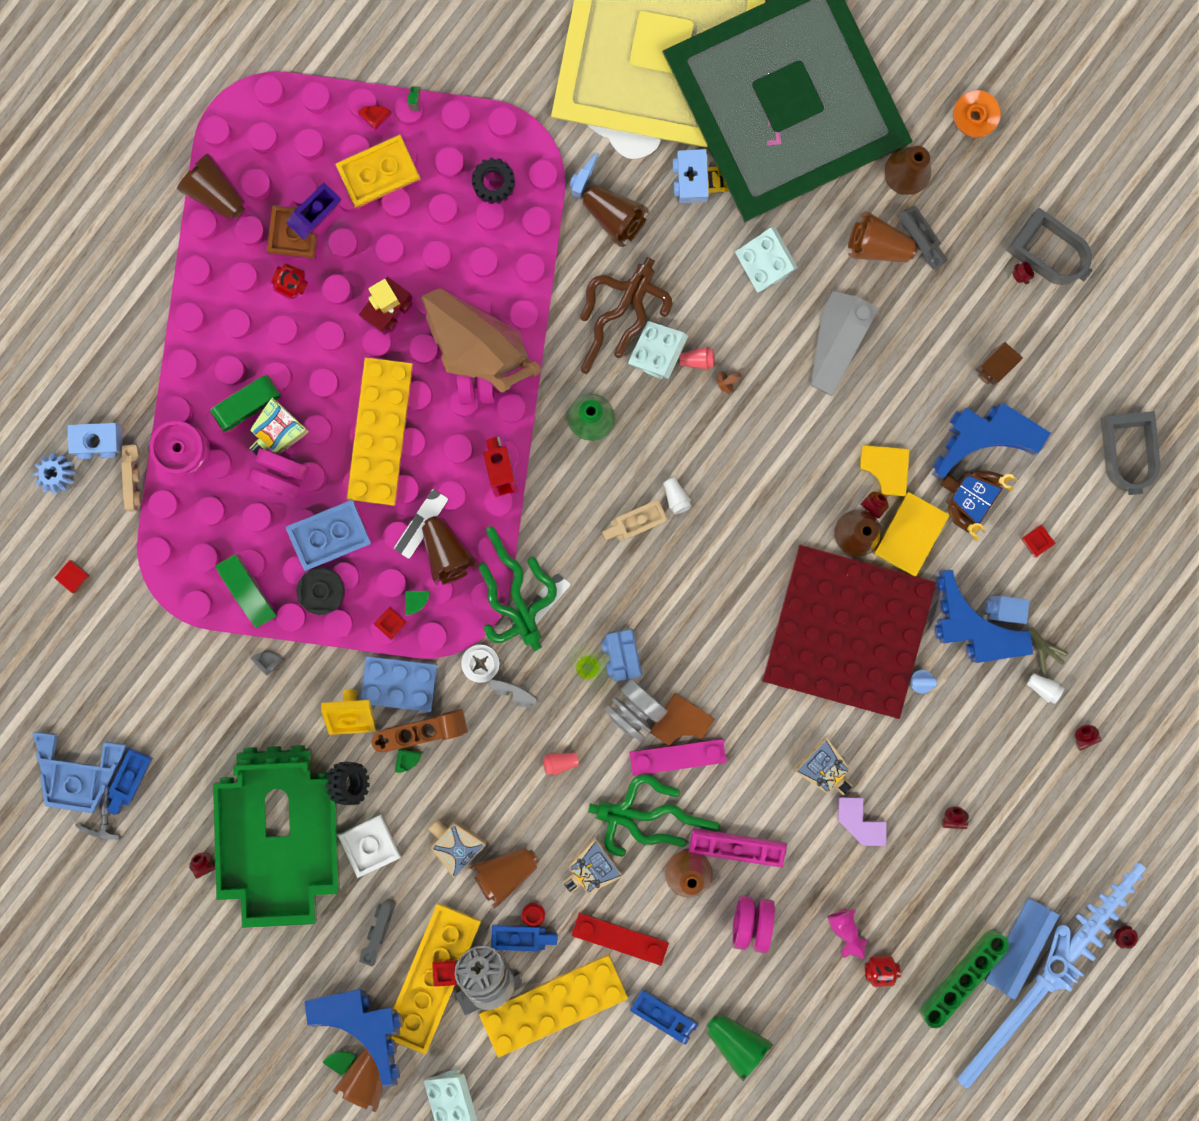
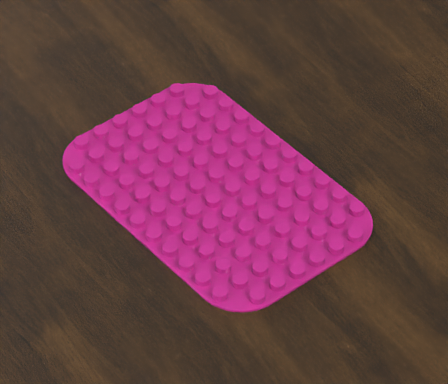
M278 71L264 72L245 77L224 89L209 104L198 123L194 135L189 170L192 171L196 166L195 164L208 153L214 158L245 201L243 207L246 210L237 220L234 217L228 220L185 195L152 435L159 426L166 422L176 420L186 422L204 432L209 440L210 454L207 463L201 470L192 475L181 476L159 468L151 458L149 451L137 537V557L142 577L153 597L171 615L189 625L212 631L424 659L446 657L468 649L486 636L484 632L486 624H490L492 627L496 625L502 614L494 611L490 606L488 587L478 566L481 562H485L488 565L498 587V601L503 605H507L514 572L500 560L486 533V528L493 526L496 529L508 555L516 559L541 371L534 377L529 376L511 385L510 389L505 392H500L495 387L494 403L482 404L479 400L478 389H475L474 403L460 405L456 386V374L446 372L441 359V348L435 343L426 319L427 311L421 299L423 295L442 288L520 331L528 358L531 361H536L541 370L566 182L563 161L555 141L544 126L524 110L497 100L421 90L419 111H413L409 109L407 104L408 94L411 93L409 88ZM365 106H384L392 114L374 130L358 114V111ZM401 135L421 180L356 209L336 167V163ZM489 158H494V160H497V158L502 159V162L508 163L513 171L515 188L512 195H509L508 199L501 201L500 204H497V202L489 204L487 201H482L473 189V170L484 159L486 161ZM497 172L488 173L483 180L484 186L489 190L499 189L504 182L502 175ZM323 183L328 185L342 199L335 210L312 232L318 235L315 259L267 253L272 205L297 209ZM287 263L305 272L304 280L308 284L303 295L298 293L296 298L290 299L273 290V284L270 282L277 266L282 267V265ZM388 276L412 295L413 299L411 301L413 304L405 314L402 312L397 318L398 324L391 333L387 332L383 335L359 316V313L368 303V297L372 295L369 288ZM365 358L412 363L413 371L396 505L354 501L372 543L314 567L330 569L337 573L344 583L345 596L339 608L330 614L316 615L309 613L299 603L296 591L299 580L309 570L304 571L285 527L349 501L347 500ZM519 367V368H517V369H515V370H513V371H511V372H509V373H507V374H505V375H503V376H506V377H507V376H509V375H511V374H513V373H515V372L521 370L522 368ZM264 375L270 376L282 395L276 401L309 431L307 435L278 455L309 467L305 479L288 478L289 481L297 483L301 487L297 499L262 489L261 485L247 480L252 468H258L267 472L266 466L258 464L255 460L257 455L249 449L259 439L251 431V428L264 409L226 432L221 430L210 412L214 406ZM500 437L502 447H507L518 492L495 497L490 485L483 452L488 450L487 439ZM270 448L267 450L268 452L275 454ZM433 489L448 498V501L437 517L444 518L478 562V566L474 571L470 567L466 570L467 575L445 585L441 581H439L438 585H435L432 580L424 537L410 558L405 557L394 549ZM235 554H240L251 575H254L277 614V617L258 628H255L215 568L216 565ZM406 591H430V597L426 605L417 613L406 615ZM389 606L408 622L392 640L374 625L376 620Z

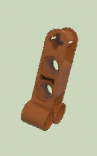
M463 709L381 730L373 735L371 740L372 746L378 752H388L439 739L447 740L468 733ZM427 724H431L434 727L435 733L433 736L426 733L425 727ZM404 729H407L411 732V741H407L404 739ZM381 738H388L389 742L382 743Z

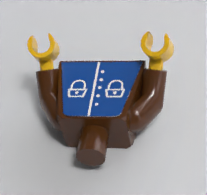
M973 470L970 473L963 474L959 480L947 474L940 485L951 492L945 502L948 504L947 510L953 523L967 533L970 532L972 538L978 541L979 537L974 533L978 530L986 533L980 523L1003 488L1000 486L1003 485L1006 490L1013 491L1014 488L1007 486V483L1010 480H1018L1011 474L1004 476L992 471Z

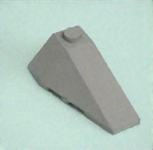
M832 291L821 314L811 386L830 396L833 395L879 309L878 307L858 297Z

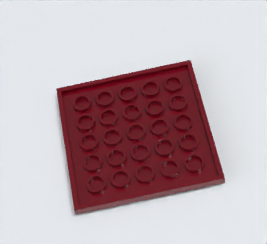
M799 545L762 682L900 719L937 582Z

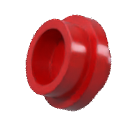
M529 903L523 908L522 920L526 925L539 926L543 923L545 910L540 904Z

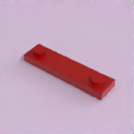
M581 912L578 913L571 935L662 966L669 945L668 941Z

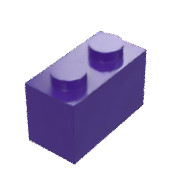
M323 183L293 212L286 224L305 240L335 210L342 199L328 185Z

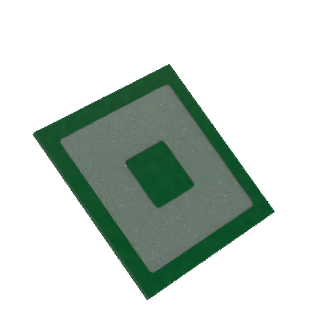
M769 0L662 51L744 223L913 142L845 0Z

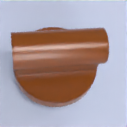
M721 371L718 373L717 384L721 391H726L730 394L734 391L732 384L740 381L742 375L740 372H735L727 376L725 372Z

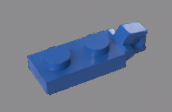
M133 748L128 750L108 791L110 792L108 797L112 799L107 810L108 812L116 815L120 813L124 805L129 806L152 762V757Z
M492 924L491 948L495 950L539 952V950H545V945H557L558 933L546 932V927Z

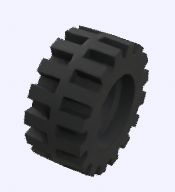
M489 158V160L486 161L484 159L481 164L476 165V169L472 173V185L476 195L482 201H487L489 204L496 202L500 204L501 201H506L509 195H512L515 188V177L508 163L502 162V159L499 158L497 160ZM490 172H497L503 177V185L497 190H489L484 186V177Z
M339 762V764L333 765L334 768L329 770L330 775H327L326 778L329 780L326 783V788H329L327 794L331 796L330 799L340 805H358L360 801H364V795H367L369 792L367 787H370V783L367 782L370 779L369 775H366L367 769L363 768V765L358 764V762ZM348 776H349L350 785H349V789L347 790L346 782H347V778H348Z

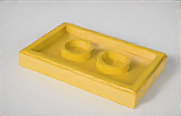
M401 135L336 163V167L356 209L421 180Z
M907 492L873 554L904 572L917 576L949 514Z

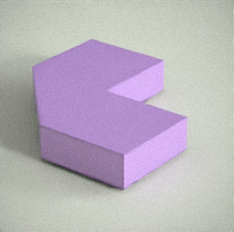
M838 797V821L862 846H886V821H863L862 797Z

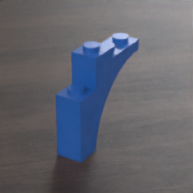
M1004 403L996 407L993 405L986 415L988 421L968 408H964L960 412L956 411L949 421L952 424L949 431L956 434V436L952 435L945 445L947 451L943 457L939 455L932 466L935 470L931 475L939 480L943 479L962 458L976 450L987 447H1012L1028 452L1031 455L1037 454L1051 433Z
M953 570L939 572L936 582L938 590L942 591L943 600H940V608L942 614L946 616L944 619H937V625L934 626L936 639H940V643L968 640L969 644H966V653L968 658H971V661L975 663L1033 655L1030 631L1008 630L986 621L963 598L958 589Z
M361 989L304 1001L308 1026L336 1027L348 1032L358 1039L373 1057L380 1073L382 1086L391 1087L398 1085L397 1079L400 1078V1070L398 1064H395L394 1059L397 1048L395 1040L391 1037L400 1034V1027H402V1017L400 1012H397V1009L386 1008L369 1012V1009H371V998L366 991Z

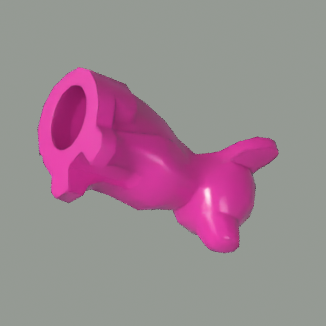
M843 909L828 915L827 918L833 932L846 942L842 949V956L846 958L852 955L858 956L861 959L865 958L864 951L867 940L858 937V927L853 919L856 913L855 909L848 911Z

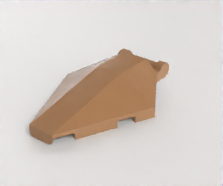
M442 288L422 296L421 301L424 303L427 311L426 319L436 345H439L441 348V359L446 372L472 378H482L490 381L500 392H505L510 389L511 385L540 373L539 364L528 358L520 331ZM519 367L522 368L521 370H519V371H517V372H515V373H513V374H511V375H509V376H507V377H506V376H503V375H505V374H507V373H509V372H511V371H513V370H515V369H517V368H519Z

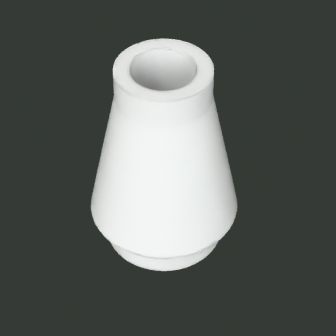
M671 478L663 483L669 508L673 510L675 515L683 513L692 507L690 504L691 499L676 478Z
M1035 673L1032 674L1026 684L1047 703L1052 702L1053 704H1056L1065 689L1060 686L1061 683Z

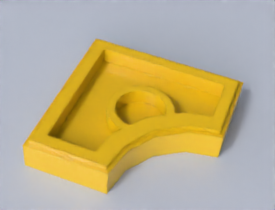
M862 445L859 469L869 472L876 478L882 494L905 497L910 449Z

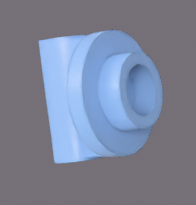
M918 670L912 674L910 686L915 692L924 694L937 686V679L933 678L932 674L926 670Z

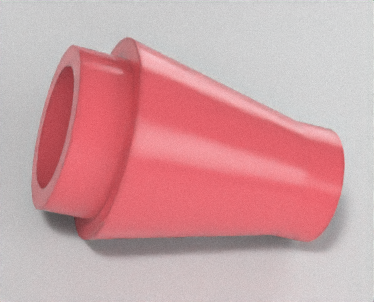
M706 346L681 352L680 366L705 370L714 367L713 348L708 349Z
M576 752L548 753V756H543V766L546 775L552 774V776L579 766Z

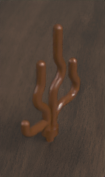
M646 257L644 264L639 263L633 276L627 281L622 282L610 276L599 275L588 283L586 288V304L580 314L582 321H587L596 303L595 290L599 285L604 284L613 289L625 291L616 309L602 314L595 322L594 341L581 366L582 373H589L604 340V325L622 316L632 298L637 320L622 335L614 352L616 358L623 356L631 338L639 333L645 325L646 312L642 303L645 292L663 301L660 310L662 317L669 315L673 304L670 294L650 284L655 273L652 269L655 260Z

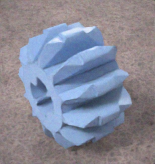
M51 453L49 458L42 456V464H34L39 469V472L32 474L34 477H39L35 484L37 486L43 485L42 490L44 492L51 490L53 494H58L59 489L67 491L66 483H74L72 479H69L70 475L76 474L75 471L69 470L73 463L70 461L65 462L66 457L63 455L57 457L56 454ZM52 470H55L54 472H57L56 478L54 477V475H51Z

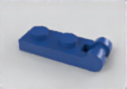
M643 988L630 1007L631 1012L685 1045L690 1039L691 1031L695 1030L699 1025L693 1018L684 1015ZM679 1022L684 1024L681 1031L675 1029Z

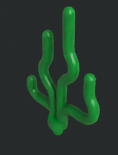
M488 526L486 533L500 560L514 572L511 595L518 611L498 601L496 581L488 565L485 562H481L478 568L488 587L490 606L494 611L511 617L515 624L514 627L501 634H497L492 625L486 624L484 632L490 641L500 644L520 634L524 644H530L533 651H537L542 648L539 642L542 636L536 626L535 616L541 609L549 606L557 596L556 583L542 571L537 559L530 557L528 564L537 580L546 585L548 593L544 598L535 602L528 610L520 593L524 577L522 567L518 561L508 555L496 529L493 526Z
M641 774L631 780L626 797L621 803L611 804L600 801L599 805L590 803L588 813L596 814L597 820L608 822L604 837L605 848L609 853L620 857L626 854V850L613 843L617 825L627 827L634 839L643 845L666 843L685 847L687 844L686 839L669 834L658 833L646 836L642 834L637 824L630 818L652 821L664 814H672L680 822L712 831L720 829L718 822L687 815L681 808L672 804H664L650 812L630 808L635 800L638 787L643 783L649 784L656 792L672 797L680 795L678 788L664 785L656 777L649 774Z

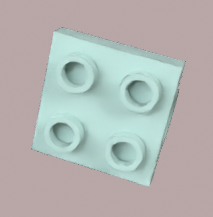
M776 227L769 228L735 251L757 293L791 275V272L798 268Z
M647 321L628 364L656 378L662 379L664 377L669 379L688 335L684 332Z
M459 1070L447 1071L439 1076L428 1077L423 1080L435 1121H477L465 1075L460 1074Z

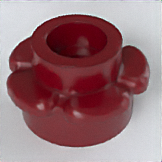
M1026 262L1014 266V271L1012 272L1014 279L1018 283L1024 282L1026 285L1029 284V280L1034 278L1031 266Z
M1124 925L1121 929L1115 931L1114 938L1118 947L1130 949L1137 944L1138 934L1135 930H1132L1131 926Z

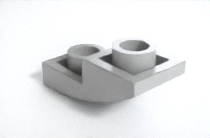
M491 679L490 689L495 690V694L509 695V691L513 692L512 701L517 702L519 707L531 708V704L537 703L536 696L516 684L498 679Z

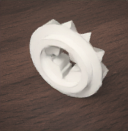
M475 645L464 653L461 662L462 670L466 677L474 682H487L497 674L499 658L492 648L486 645ZM473 656L479 659L488 656L485 662L488 672L483 668L473 671L477 664Z

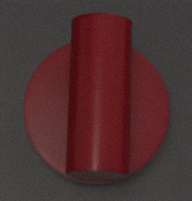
M871 492L860 503L877 519L889 508L886 496L879 492Z
M1084 725L1075 732L1076 746L1079 751L1102 741L1099 730L1095 726Z
M950 807L945 811L942 827L967 829L969 815L960 807Z
M207 852L198 853L191 859L189 869L193 872L195 878L198 879L215 870V859L213 860Z

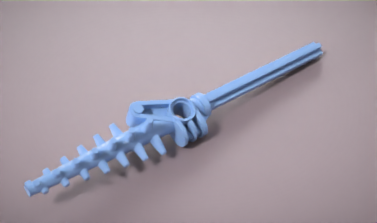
M1136 863L1134 865L1135 868L1129 874L1124 873L1122 876L1124 880L1119 886L1113 883L1111 888L1114 891L1109 897L1101 893L1099 897L1103 904L1099 908L1090 903L1088 908L1093 915L1089 919L1080 914L1076 916L1083 926L1074 936L1072 929L1068 926L1060 925L1057 927L1046 966L1043 968L1045 971L1042 975L1038 974L1036 976L1037 983L957 1078L962 1086L969 1089L1049 991L1053 993L1060 989H1066L1070 992L1073 990L1072 985L1078 983L1077 979L1080 976L1083 977L1085 975L1073 964L1081 954L1092 961L1096 959L1087 946L1092 942L1100 948L1103 947L1104 944L1096 934L1099 930L1107 934L1112 932L1105 922L1109 917L1116 921L1120 918L1114 910L1118 905L1124 908L1127 906L1123 899L1128 892L1131 894L1135 892L1133 885L1137 880H1142V874L1146 870L1143 865ZM1061 960L1065 968L1062 973L1057 974L1053 967L1055 962Z

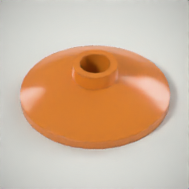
M973 90L963 94L957 100L953 110V119L957 128L963 134L974 138L987 136L994 131L1001 117L1000 106L997 100L991 94L981 90ZM972 113L978 114L979 119H978V120L972 119L971 114H972Z

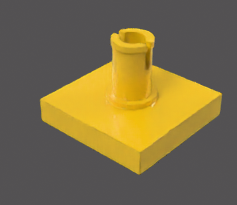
M344 690L342 692L343 702L321 703V713L329 735L376 732V720L370 700L357 701L358 693L356 690Z

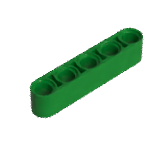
M989 930L984 933L921 1007L920 1014L929 1027L935 1029L942 1027L1009 949V943L1005 936L996 930ZM994 938H1000L999 946L991 948V941ZM979 956H984V963L982 965L976 966V958ZM963 974H969V980L961 984L959 982L960 977ZM953 992V999L948 1002L944 1001L945 994ZM938 1010V1016L935 1019H928V1014L931 1011Z

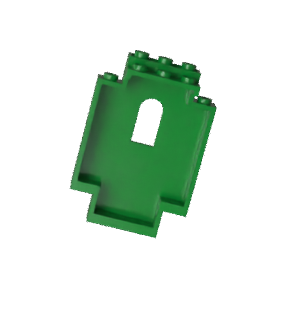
M305 745L291 746V750H281V746L267 747V751H257V747L243 748V752L236 754L237 764L233 765V775H237V781H234V777H221L219 782L213 784L216 900L241 899L242 928L315 924L317 921L316 895L338 894L340 891L337 804L330 799L331 796L327 794L329 788H326V783L329 782L326 778L330 773H316V777H312L311 749H305ZM271 790H283L288 796L290 836L266 837L265 798Z

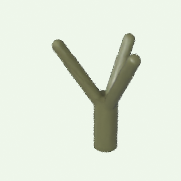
M1032 627L1028 631H1030L1031 640L1039 649L1042 677L1048 678L1044 650L1061 665L1065 662L1056 653L1067 656L1068 652L1046 643Z

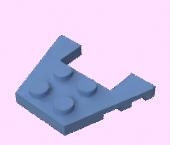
M34 732L33 739L36 741L38 753H36L37 762L40 764V780L45 806L94 813L128 745L104 742L101 764L97 766L54 759L58 735Z

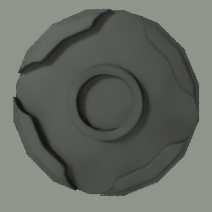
M322 567L311 569L305 573L299 580L296 589L299 603L309 613L316 615L330 614L337 610L345 596V587L341 577L333 570Z

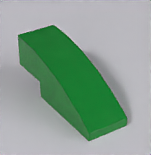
M235 554L215 566L231 594L255 628L277 617L254 575H251L240 554Z

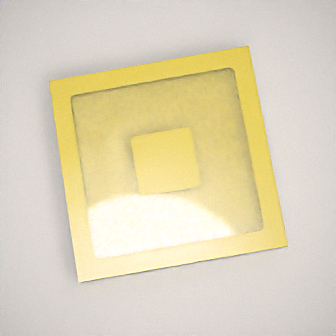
M574 0L551 118L708 148L662 51L765 3L766 0Z

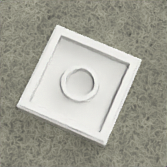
M382 814L338 834L357 878L401 858Z

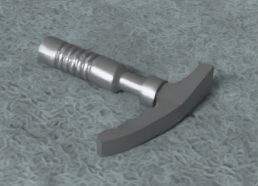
M108 786L101 799L100 815L102 816V824H100V831L90 829V827H86L81 823L75 826L82 832L97 838L119 840L121 839V834H114L108 831L110 828V824H108L110 812L107 810L111 799L108 797L110 794L108 791L111 786Z

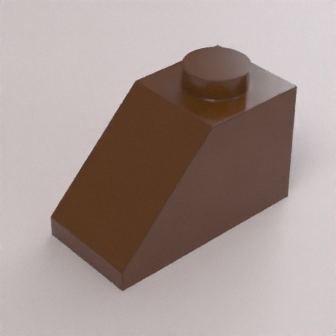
M1004 342L994 348L975 370L979 373L978 377L983 382L994 385L1002 380L1023 357Z

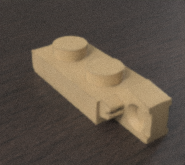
M137 445L122 446L123 463L121 465L124 509L129 512L138 511V506L141 505V493L136 489V482H140L139 468H135L136 461L140 458Z
M659 499L615 518V520L610 522L612 528L603 531L602 535L605 541L616 536L618 541L626 540L667 522L668 519Z

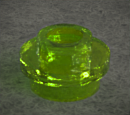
M584 656L578 660L576 671L581 678L593 679L599 673V662L594 657ZM590 663L593 667L590 672L584 671V664Z

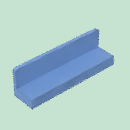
M1028 898L1007 937L1009 949L988 973L985 982L1001 990L1006 996L1016 1000L1060 915Z

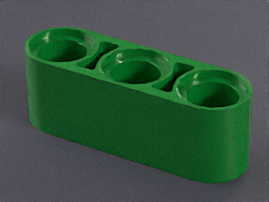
M264 375L214 406L210 412L221 430L226 432L264 409L272 398L278 400L282 395L270 376Z

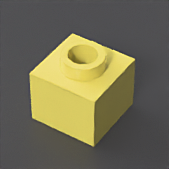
M385 279L369 288L372 295L368 299L375 310L380 308L383 313H386L400 304Z

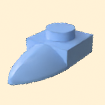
M598 152L586 162L583 169H580L579 174L575 173L569 185V187H572V196L581 199L599 156Z

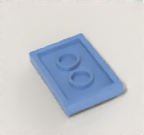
M353 499L285 527L304 571L372 543Z
M366 656L361 700H370L371 705L432 712L438 665Z

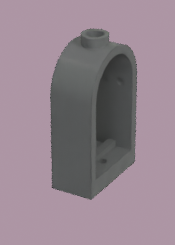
M1038 208L1031 215L1006 250L1021 262L1028 263L1032 270L1053 284L1067 285L1077 279H1081L1084 282L1092 272L1090 268L1092 253L1088 243L1041 208ZM1041 225L1076 249L1080 256V267L1075 275H1061L1025 250Z
M1155 411L1109 415L1100 418L1106 473L1109 480L1116 487L1127 490L1128 495L1143 494V488L1151 485L1157 479L1160 472ZM1144 426L1148 471L1140 483L1131 484L1125 481L1118 471L1114 429Z

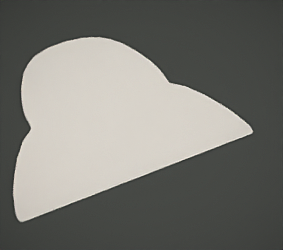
M588 125L596 133L609 138L617 152L630 159H638L651 154L658 148L661 139Z

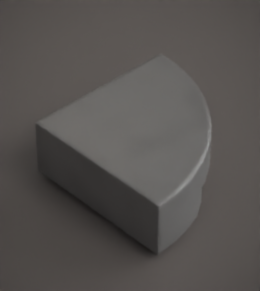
M262 652L250 658L266 676L285 660L281 655L274 652Z

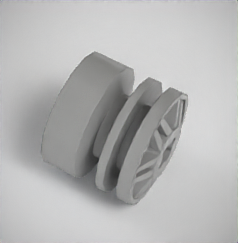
M630 679L621 689L623 695L627 698L625 702L614 697L612 701L619 707L617 711L609 704L604 710L609 714L612 722L624 733L641 742L645 737L638 729L642 727L650 733L651 729L645 721L649 718L658 723L668 711L639 684Z
M488 946L471 948L460 957L456 964V982L475 1007L483 1010H493L502 1006L510 999L514 991L515 979L508 965L494 948Z

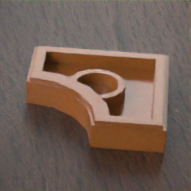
M272 205L267 253L315 259L318 235L311 233L303 240L286 224L296 208Z
M674 693L665 707L668 712L658 723L655 722L650 733L667 745H670L675 739L682 736H696L702 739L715 719L680 695Z

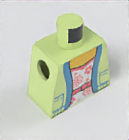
M272 398L251 428V431L259 439L249 449L257 455L259 448L266 451L270 448L275 454L280 455L307 435L309 431L279 402Z

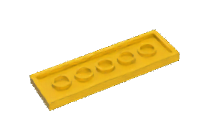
M365 358L347 500L353 499L360 502L396 505L413 371L412 363Z
M437 902L394 1006V1009H397V1012H400L402 1017L400 1034L391 1036L395 1043L424 1055L427 1054L455 986L434 987L432 962L457 959L458 962L460 957L470 949L481 920Z
M607 954L511 997L498 1008L480 1011L479 1016L499 1058L627 1000L628 995L610 955Z

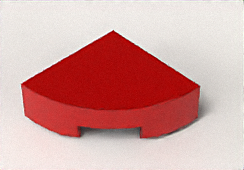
M365 106L358 111V114L374 130L392 114L384 106Z

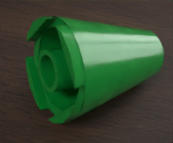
M597 394L580 396L571 404L568 411L570 429L583 440L595 441L602 439L611 431L614 424L615 415L611 404L604 397ZM588 411L596 412L593 416L587 415Z
M723 1014L719 1018L715 1015L706 1025L709 1028L707 1034L742 1081L750 1075L764 1058L766 1052L774 1045L770 1040Z

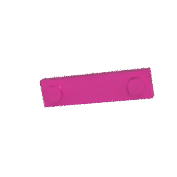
M723 739L629 751L633 776L727 763Z
M693 828L689 853L783 868L787 843Z

